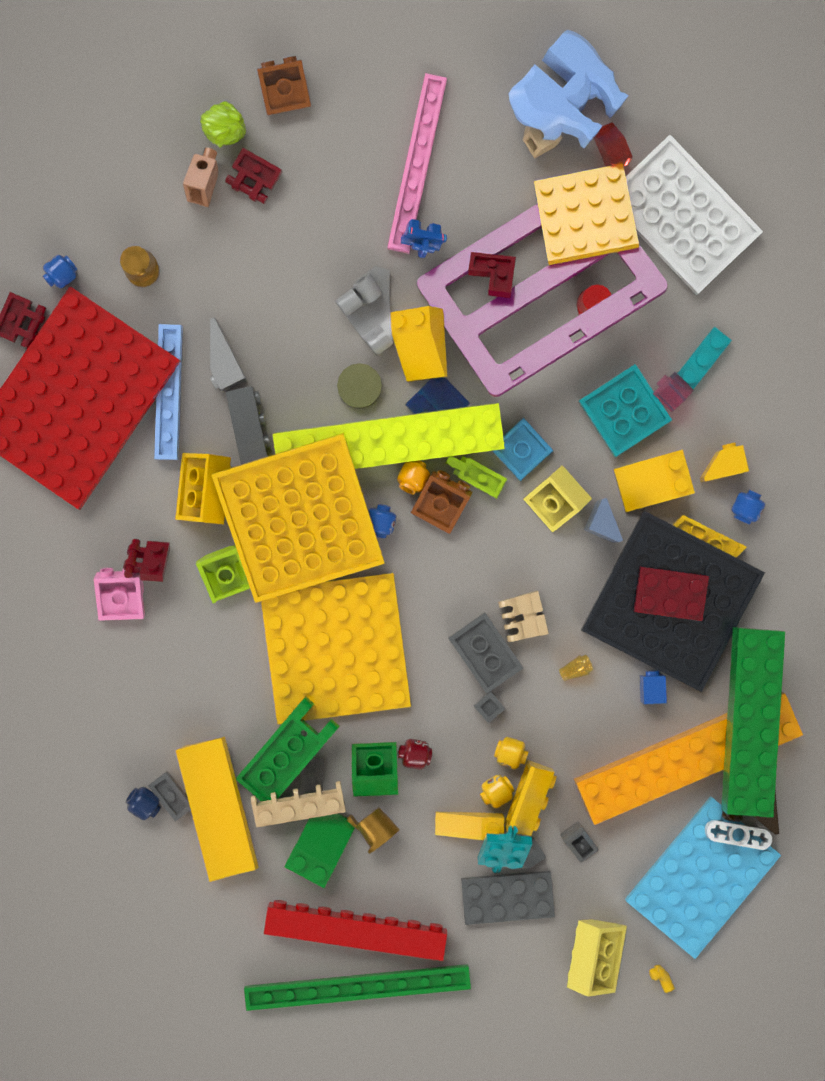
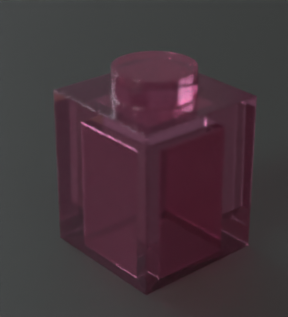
M674 372L669 377L665 374L656 383L658 388L653 394L673 412L694 390Z

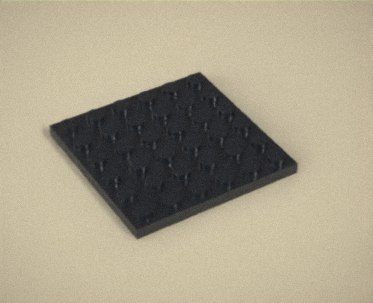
M643 510L581 631L702 692L733 634V627H737L765 572ZM640 566L709 576L703 621L634 612Z

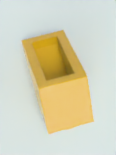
M735 442L722 445L723 450L717 451L701 475L700 482L749 472L743 445L736 446Z

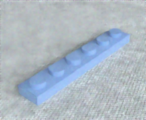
M159 324L158 345L181 360V362L156 397L154 456L156 460H179L182 325Z

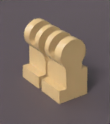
M538 590L498 602L499 608L513 607L512 611L501 614L502 619H513L515 616L523 614L524 620H513L504 625L505 630L518 628L517 633L507 635L508 642L549 634L544 614H537V612L543 611Z

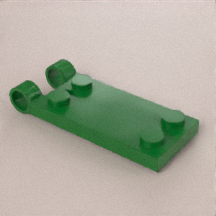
M305 697L236 777V780L261 802L271 800V793L276 792L278 799L340 727L331 719L318 733L302 718L314 705L308 697ZM302 730L307 732L306 736L302 735Z

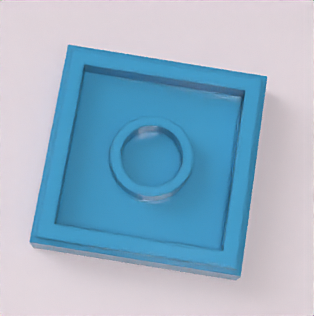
M524 418L503 436L505 449L493 450L496 456L519 481L553 452L552 448Z

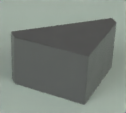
M578 821L560 834L563 841L581 863L599 850Z

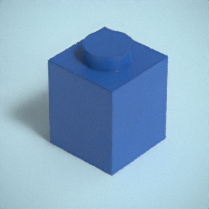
M657 670L645 671L646 675H639L641 702L643 704L667 703L666 676L659 674Z

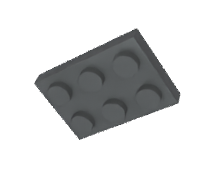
M485 612L448 637L486 693H489L523 669V666Z

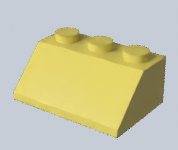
M593 919L578 920L567 988L588 997L615 993L627 926Z

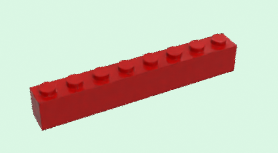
M274 900V902H269L267 907L264 934L443 961L447 928H443V925L437 923H430V926L421 925V922L416 920L401 922L398 921V918L390 916L381 919L376 918V915L364 913L361 916L354 915V912L350 910L334 912L329 907L321 906L318 909L309 908V905L304 903H297L294 906L288 905L283 900Z

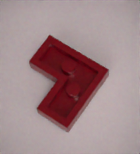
M471 252L468 275L490 278L488 296L511 298L516 257Z

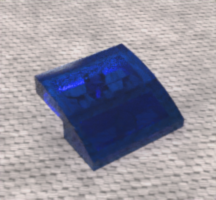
M446 377L430 379L405 406L413 414L468 407L470 402Z

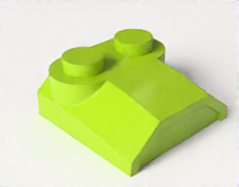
M236 546L225 547L209 553L196 561V566L213 604L218 600L250 589Z

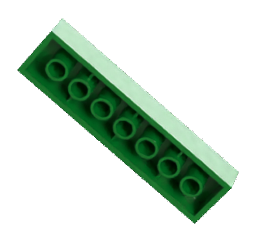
M733 627L721 810L726 814L774 817L785 631Z

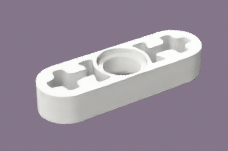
M711 820L705 826L706 836L715 842L760 850L767 849L772 843L771 834L763 828L719 820ZM718 825L719 829L727 831V835L717 833L716 837H714L711 828H715ZM737 828L744 831V837L741 841H735L732 837L733 831ZM762 833V836L766 837V840L761 841L760 845L758 841L749 839L750 834L760 836Z

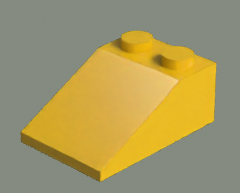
M425 306L390 312L392 337L406 381L412 382L447 377L443 309Z
M683 449L613 469L625 512L695 493Z

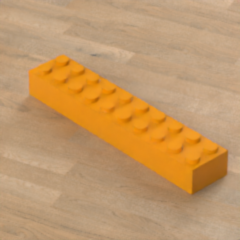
M783 692L781 694L778 746L803 736L788 698ZM727 713L575 778L574 782L593 824L601 823L724 770Z

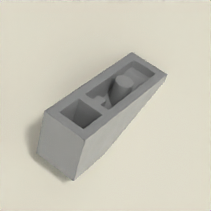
M213 317L210 319V370L213 374L210 380L215 389L220 388L222 392H225L247 381L218 321Z

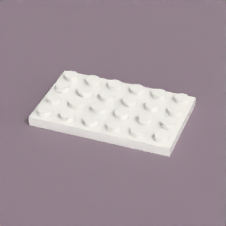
M671 135L662 141L626 176L637 233L696 295L763 232Z

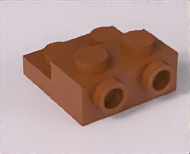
M296 56L283 58L284 63L275 65L274 60L261 63L262 67L257 68L267 115L311 107L302 59L297 60Z
M433 470L411 513L450 534L473 491L469 490L470 486L463 481L456 483L450 480V475L445 471L438 470L436 472Z

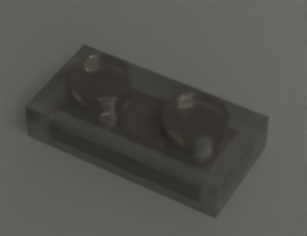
M314 756L301 771L300 795L316 792V785H321V790L323 791L325 757Z

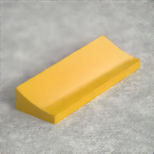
M225 737L186 745L175 750L209 882L258 869L259 866Z

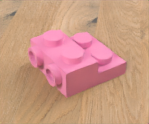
M102 568L100 572L96 573L94 587L99 621L144 619L143 581L140 580V573H133L132 578L124 576V569L122 571H114L113 568Z

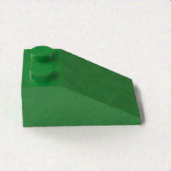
M339 813L309 818L284 867L325 888L355 827L347 821V817Z

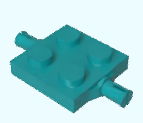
M509 826L506 834L487 833L478 854V865L492 867L494 873H500L502 867L510 869L522 868L532 847V837L516 835L518 832L516 826H513V828Z

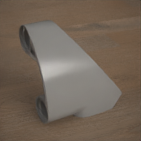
M375 266L353 284L354 287L335 302L375 355L378 356L392 346L394 340L392 337L390 314V270Z

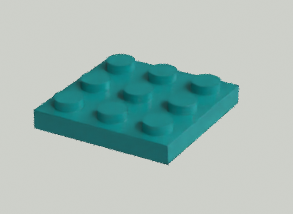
M636 364L578 401L614 457H617L672 421Z

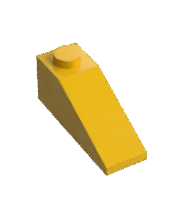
M435 812V835L484 840L487 833L504 834L503 813Z

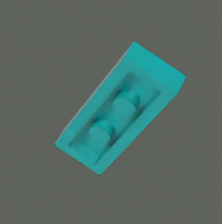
M714 326L672 381L690 394L732 340Z

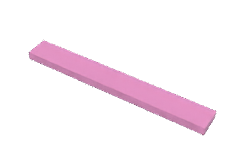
M425 73L387 247L388 250L410 253L411 246L401 244V237L406 230L408 222L411 219L417 220L447 83L446 77Z

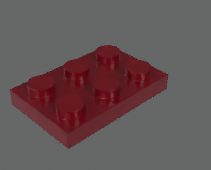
M640 566L634 612L703 621L709 576Z

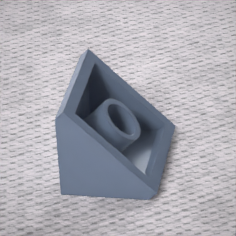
M607 498L596 501L584 530L612 543L623 541Z

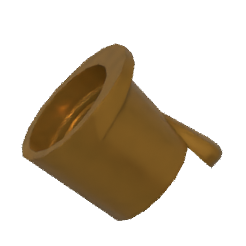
M130 246L122 252L120 257L121 267L132 284L138 287H147L156 282L159 276V266L152 253L140 246Z
M380 807L359 823L352 815L347 818V821L361 832L370 849L367 852L369 854L387 842L400 830Z

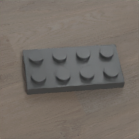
M550 870L461 878L465 925L555 917Z

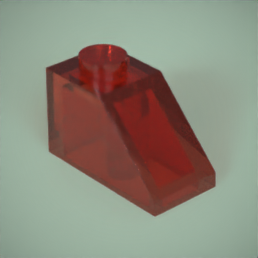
M613 122L602 126L594 140L605 166L614 167L622 163L623 166L628 165L633 156L624 135Z

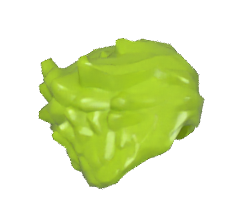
M227 101L214 104L210 110H206L200 116L202 131L207 136V139L219 148L223 145L227 146L239 142L246 134L242 115L233 104Z

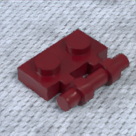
M242 148L232 165V169L239 173L236 178L228 174L225 183L231 185V189L245 193L252 201H259L265 204L268 196L261 193L263 187L272 191L283 171L247 149ZM246 177L256 182L253 188L244 183Z
M9 292L0 313V337L15 343L18 335L24 337L21 346L28 348L36 337L35 334L40 323H43L45 319L43 315L47 308L38 304L36 311L33 312L30 310L32 301ZM26 316L32 319L27 331L22 329Z
M133 539L128 546V558L124 561L123 565L125 570L124 576L132 578L133 573H140L141 581L163 582L170 552V542L147 541L146 547H140L141 541ZM137 558H143L142 562H137L136 560Z

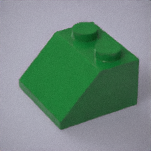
M396 742L352 744L353 797L399 795Z

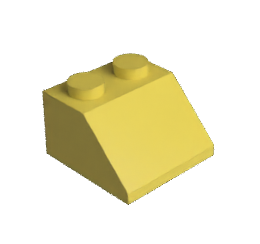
M562 465L523 500L545 525L554 532L577 514L592 498Z

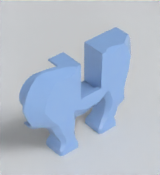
M566 30L548 49L542 61L562 77L567 84L562 88L534 64L525 77L512 87L508 95L517 120L525 126L541 130L544 134L543 139L556 140L563 132L577 137L580 145L585 148L602 128L601 124L594 123L590 118L585 117L581 113L587 101L595 97L600 100L602 99L606 115L611 118L629 95L620 92L615 81L614 72L603 63L595 48L578 33Z

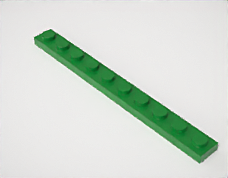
M466 964L247 985L244 987L246 1011L469 990L471 989L469 965Z

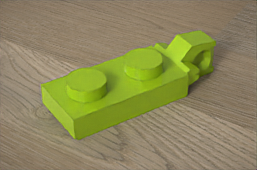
M449 456L445 463L455 469L453 474L457 478L496 499L507 481V478L469 457L462 456L458 460L453 456Z

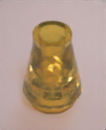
M587 654L583 656L578 655L567 665L559 669L564 682L569 679L590 675L589 672L594 671Z

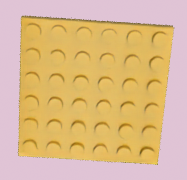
M344 433L225 469L211 475L255 603L385 564Z
M394 573L323 582L261 601L277 724H282L305 697H308L314 705L302 718L304 721L411 707Z

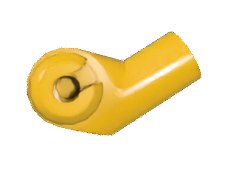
M655 965L654 968L649 970L652 980L656 981L659 979L664 993L675 989L668 972L661 965Z

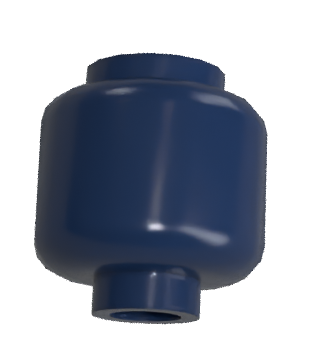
M144 786L138 789L134 788L125 802L128 804L127 810L143 821L150 817L154 818L161 808L158 805L159 798Z

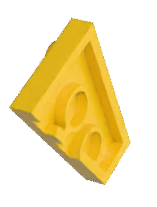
M681 515L672 524L736 558L747 548L685 515Z

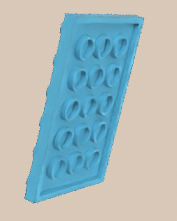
M711 796L625 898L627 903L694 959H696L781 856L771 846L765 850L715 842L709 839L705 834V826L711 820L745 825L741 821L732 822L725 820L722 817L721 804ZM718 825L715 828H711L714 837H716L717 833L727 835V831L719 829ZM740 828L735 829L732 833L733 839L741 841L744 837V831ZM750 834L749 839H754L758 841L759 845L761 844V841H764L759 836H753Z

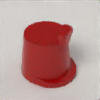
M596 284L582 291L577 298L576 304L578 316L611 296L608 288Z

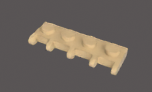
M341 781L336 782V789L326 791L321 790V785H316V792L299 795L298 788L293 789L294 796L277 799L276 792L271 793V800L257 802L256 796H251L256 828L346 812Z

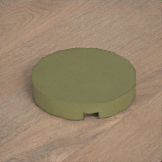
M358 363L352 364L342 371L338 378L337 388L343 402L350 407L360 409L368 407L377 401L381 394L382 384L381 378L375 369L369 365Z

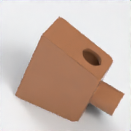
M204 148L202 155L194 154L183 181L187 201L205 207L210 205L219 173L217 161L215 160L217 152L211 148Z

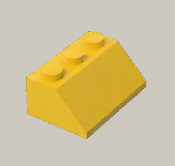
M182 453L175 520L224 525L225 514L211 475L231 468V457L213 454Z
M527 760L504 822L507 831L509 826H512V828L516 826L518 829L517 834L531 836L533 830H538L541 818H538L541 809L545 810L549 797H546L548 789H552L556 781L555 772L552 768Z

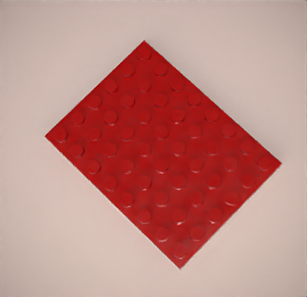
M70 286L0 388V456L76 509L81 510L181 360Z

